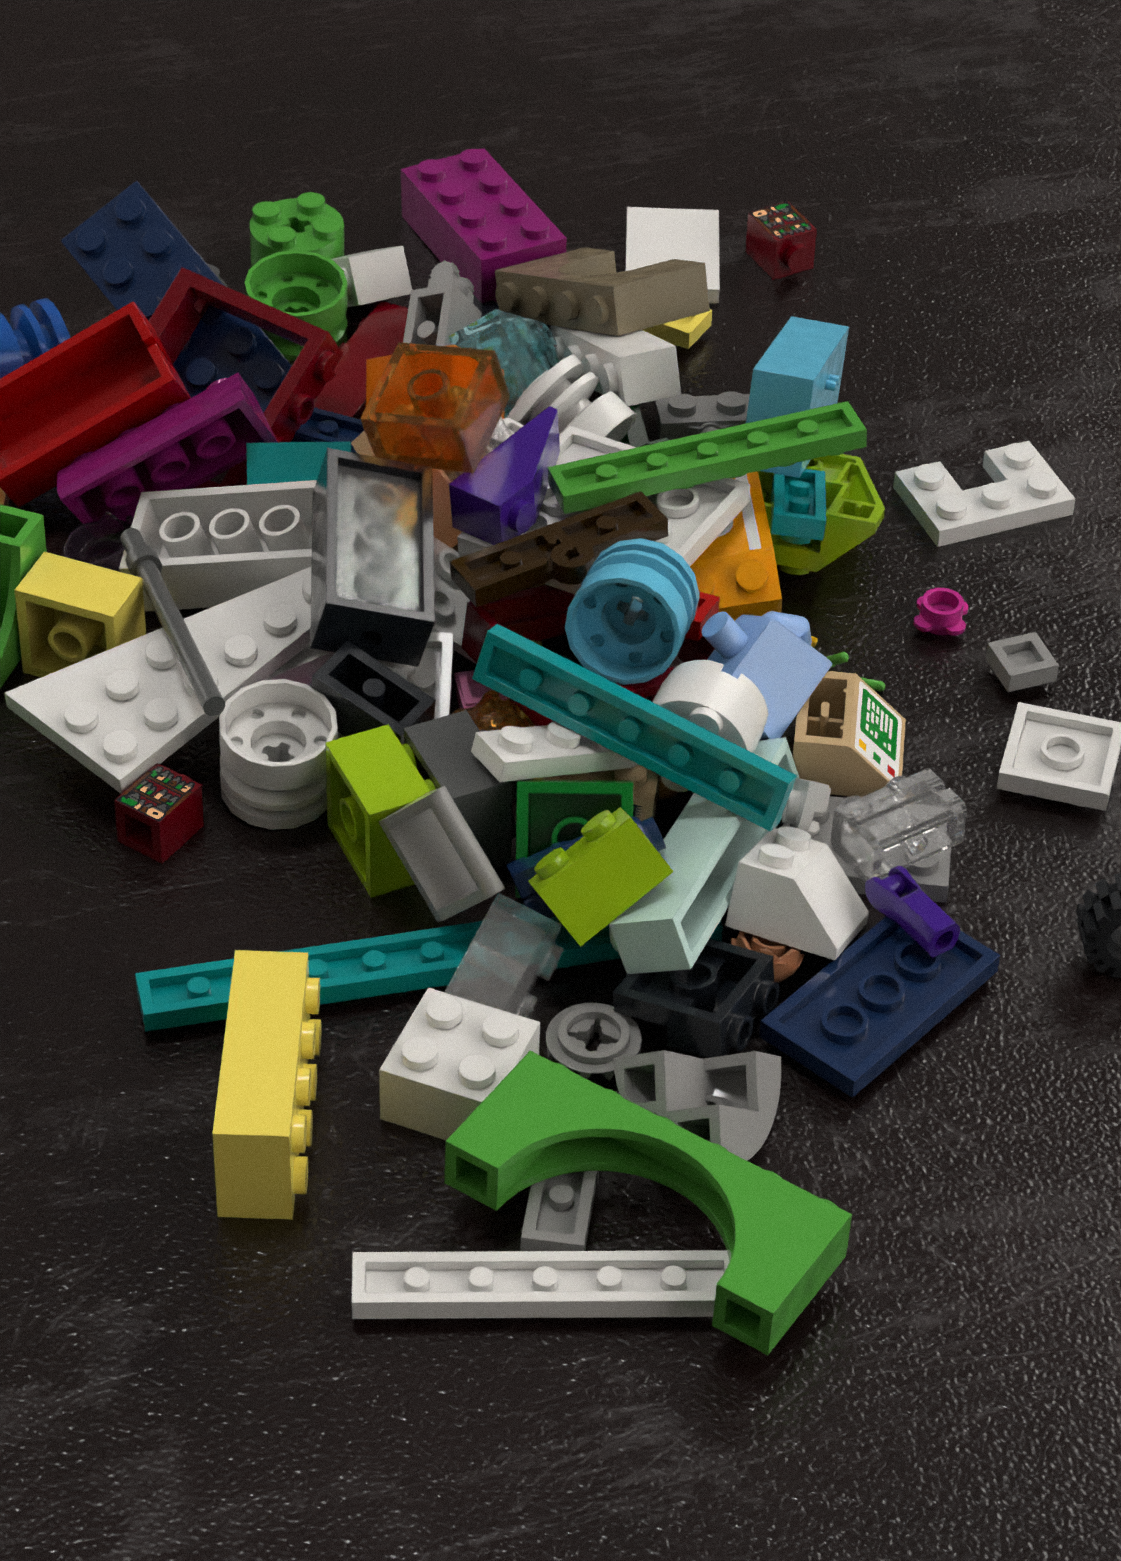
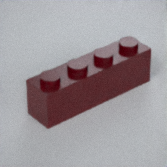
M380 301L368 317L361 319L356 332L347 342H343L339 346L344 355L334 370L336 376L324 386L315 401V408L374 422L366 418V359L400 354L402 352L408 308Z

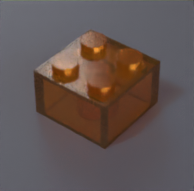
M398 342L360 420L375 457L428 466L437 470L475 473L507 405L510 393L494 350Z

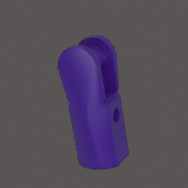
M899 865L889 870L888 877L882 880L878 877H872L866 881L865 892L871 905L897 923L932 958L954 947L960 934V927L923 892L904 867Z

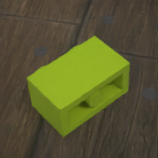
M621 807L612 814L609 810H605L594 816L581 829L583 837L566 851L559 847L548 853L535 866L534 870L537 874L528 881L580 947L674 872L634 820Z

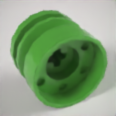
M300 250L283 251L260 259L248 270L245 279V295L328 331L338 346L343 342H347V320L345 314L347 311L348 283L344 270L332 259L315 252ZM261 328L287 361L293 365L303 346Z

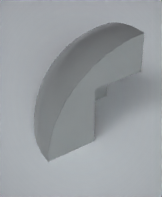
M663 1050L613 1058L616 1083L619 1094L623 1098L658 1116L670 1119L676 1125L711 1143L723 1146L729 1152L747 1161L760 1150L772 1128L779 1102L781 1056L752 1051L703 1059Z

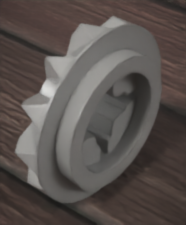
M582 1003L568 1007L551 1020L546 1031L548 1059L558 1061V1063L564 1065L572 1072H579L586 1079L591 1074H601L610 1081L614 1075L613 1058L641 1053L642 1039L637 1023L631 1016L615 1012L614 1006L607 1004ZM595 1032L599 1033L601 1044L597 1047V1051H588L586 1045H588L590 1039H593Z

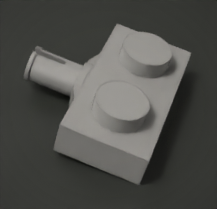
M732 391L712 396L681 394L655 400L654 417L660 439L667 437L668 440L746 424L750 394Z

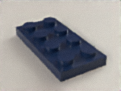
M886 916L842 952L836 960L830 962L764 1017L760 1023L759 1037L853 1098L998 971L1000 955L960 931L958 940L952 949L932 958L897 923Z

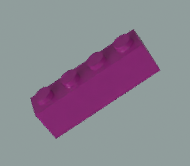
M236 373L229 378L214 381L205 391L183 403H176L167 407L161 415L149 422L123 431L116 440L98 450L84 453L75 458L72 464L57 472V493L61 501L99 541L133 522L141 492L193 489L246 460V443L277 442L254 393L240 374Z

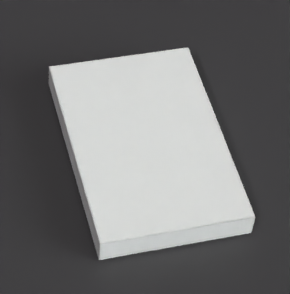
M627 207L625 271L672 259L705 263L709 304L719 303V210Z

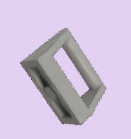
M445 785L422 795L379 821L383 831L437 922L444 921L492 897L505 888Z

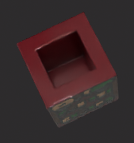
M788 201L748 212L745 252L773 280L809 270L814 266L817 229Z
M159 763L151 767L114 800L118 842L161 864L204 826L202 785L193 781L190 777L179 774Z

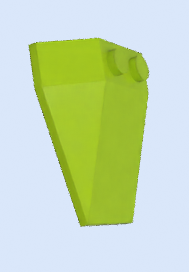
M840 454L810 460L805 469L825 471L826 526L823 541L811 539V542L808 544H793L782 540L780 535L771 534L776 565H779L781 571L794 575H805L810 571L818 572L876 533L884 519L885 507L861 457ZM758 471L771 533L773 473Z

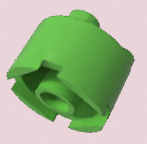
M306 192L297 198L275 202L263 201L254 205L252 209L253 216L250 220L251 267L260 259L283 251L300 250L315 252L329 259L345 256L343 218L336 209L325 204V198L321 194Z

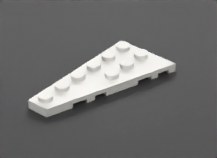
M311 567L184 619L225 703L241 688L267 679L310 643ZM163 628L4 693L6 705L10 710L121 794L156 763L161 764L220 716V714L209 716L204 712Z

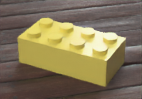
M235 950L212 1133L218 1217L293 1220L295 1194L307 1193L308 1157H301L299 1153H305L306 1147H311L312 1110H304V1105L309 1106L310 1101L316 1100L317 1064H308V1060L314 1059L315 1056H320L321 1020L310 1019V1014H319L320 978L309 977L307 952Z

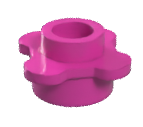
M933 588L917 599L916 606L920 610V614L914 618V626L918 630L935 635L949 634L952 636L965 632L966 623L962 620V617L968 613V604L958 592L948 588Z

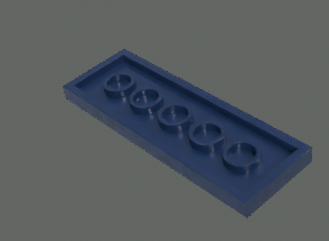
M135 181L60 240L116 310L134 301L148 321L182 267L224 285L138 181ZM209 305L174 362L173 367L179 374L191 398L205 391L214 381L229 378L239 373L254 393L264 413L292 365L260 327Z

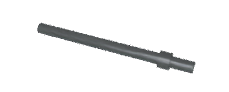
M128 528L122 532L120 540L127 553L125 562L130 574L142 578L143 588L204 712L209 716L219 715L225 709V701L161 575L162 563L154 548L146 545L140 531L135 528Z

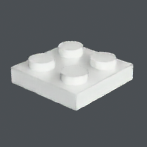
M1018 702L999 770L997 789L1106 811L1121 750V722Z

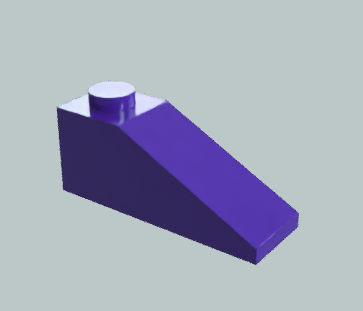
M551 406L547 407L449 484L453 528L495 545L520 536L536 523L549 486L548 467L556 465L560 454L558 409Z

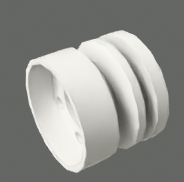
M572 354L536 378L519 397L507 418L526 425L547 407L551 406L558 409L559 435L568 426H572L620 442L634 424L637 414L612 391L600 396L591 403L588 399L594 392L599 378L592 372L579 378L585 364Z
M287 679L262 680L243 687L226 701L225 709L219 716L220 785L222 799L234 815L250 825L276 830L297 828L316 820L327 810L325 742L337 739L338 727L336 711L326 696L307 684Z

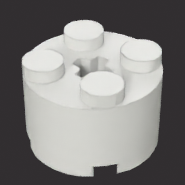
M692 660L676 666L663 681L652 702L754 753L763 734L768 717L765 699L757 686L743 674H740L737 679L721 671L724 664L711 660ZM660 775L661 781L669 789L676 792L688 791V789Z

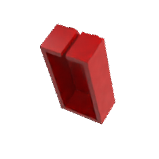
M134 301L0 378V488L18 508L57 486V472L72 464L73 460L78 456L98 450L116 440L123 431L139 427L161 415L167 407L176 403H183L191 398L179 374L171 364L172 361L155 329Z

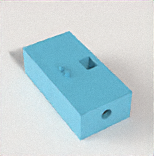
M791 316L753 369L746 423L837 404L849 327ZM810 460L796 462L787 467L778 466L760 471L800 478Z

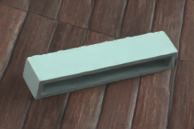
M786 737L759 741L754 754L797 775V778L800 779ZM694 793L664 838L666 849L659 852L674 872L609 923L611 944L619 952L626 973L637 974L691 969L729 907L738 862L769 831Z

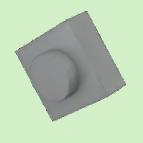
M1036 632L987 643L985 659L1007 692L1057 680L1059 665Z

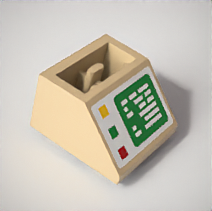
M827 671L796 717L793 759L800 779L829 785L831 795L900 801L906 719L856 673Z

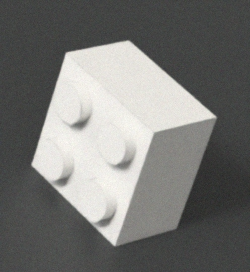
M428 987L379 1069L380 1119L447 1140L530 1050L539 1055L540 1022Z

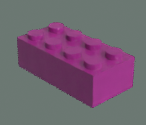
M484 148L467 149L458 155L438 160H424L418 165L401 169L402 217L441 262L443 260L450 263L453 262L460 271V277L468 278L472 282L473 290L475 291L473 294L481 303L497 302L495 295L497 288L495 270L566 252L567 238Z

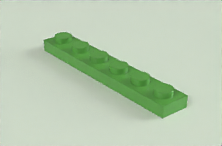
M846 401L548 467V481L564 514L576 511L584 512L640 491L645 496L675 489H688L697 484L724 478H738L751 472L778 466L787 467L796 462L828 455L836 456L846 451L867 447V429L850 403Z

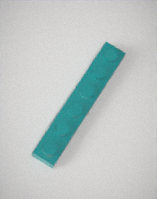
M496 624L487 631L472 677L473 680L770 832L779 824L797 775L499 624Z

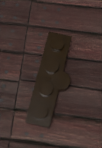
M640 491L451 560V579L475 607L498 601L503 597L535 585L544 584L551 579L567 585L581 584L601 551L618 541L638 538L656 541L667 537L668 518Z

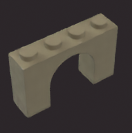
M584 247L495 270L497 285L495 295L500 310V317L620 336L710 311L705 263L672 259L616 273L614 251Z

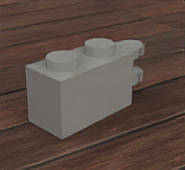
M443 260V262L434 265V269H431V278L428 281L427 288L411 290L401 353L455 344L476 355L482 312L473 304L474 286L468 278L460 277V271L453 262L450 263Z

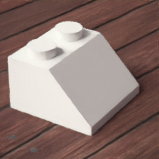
M780 827L778 829L774 828L771 832L769 831L738 862L725 926L836 960L866 925L869 911L826 843L812 840L811 835L802 829Z

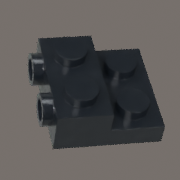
M709 938L691 969L628 974L613 991L614 1011L642 1019L646 1022L666 1026L668 1046L695 1053L699 1056L708 1058L725 1056L731 1048L742 1051L750 1040L753 1020L758 1014L767 1016L775 1009L778 1002L779 984L774 982L773 956Z

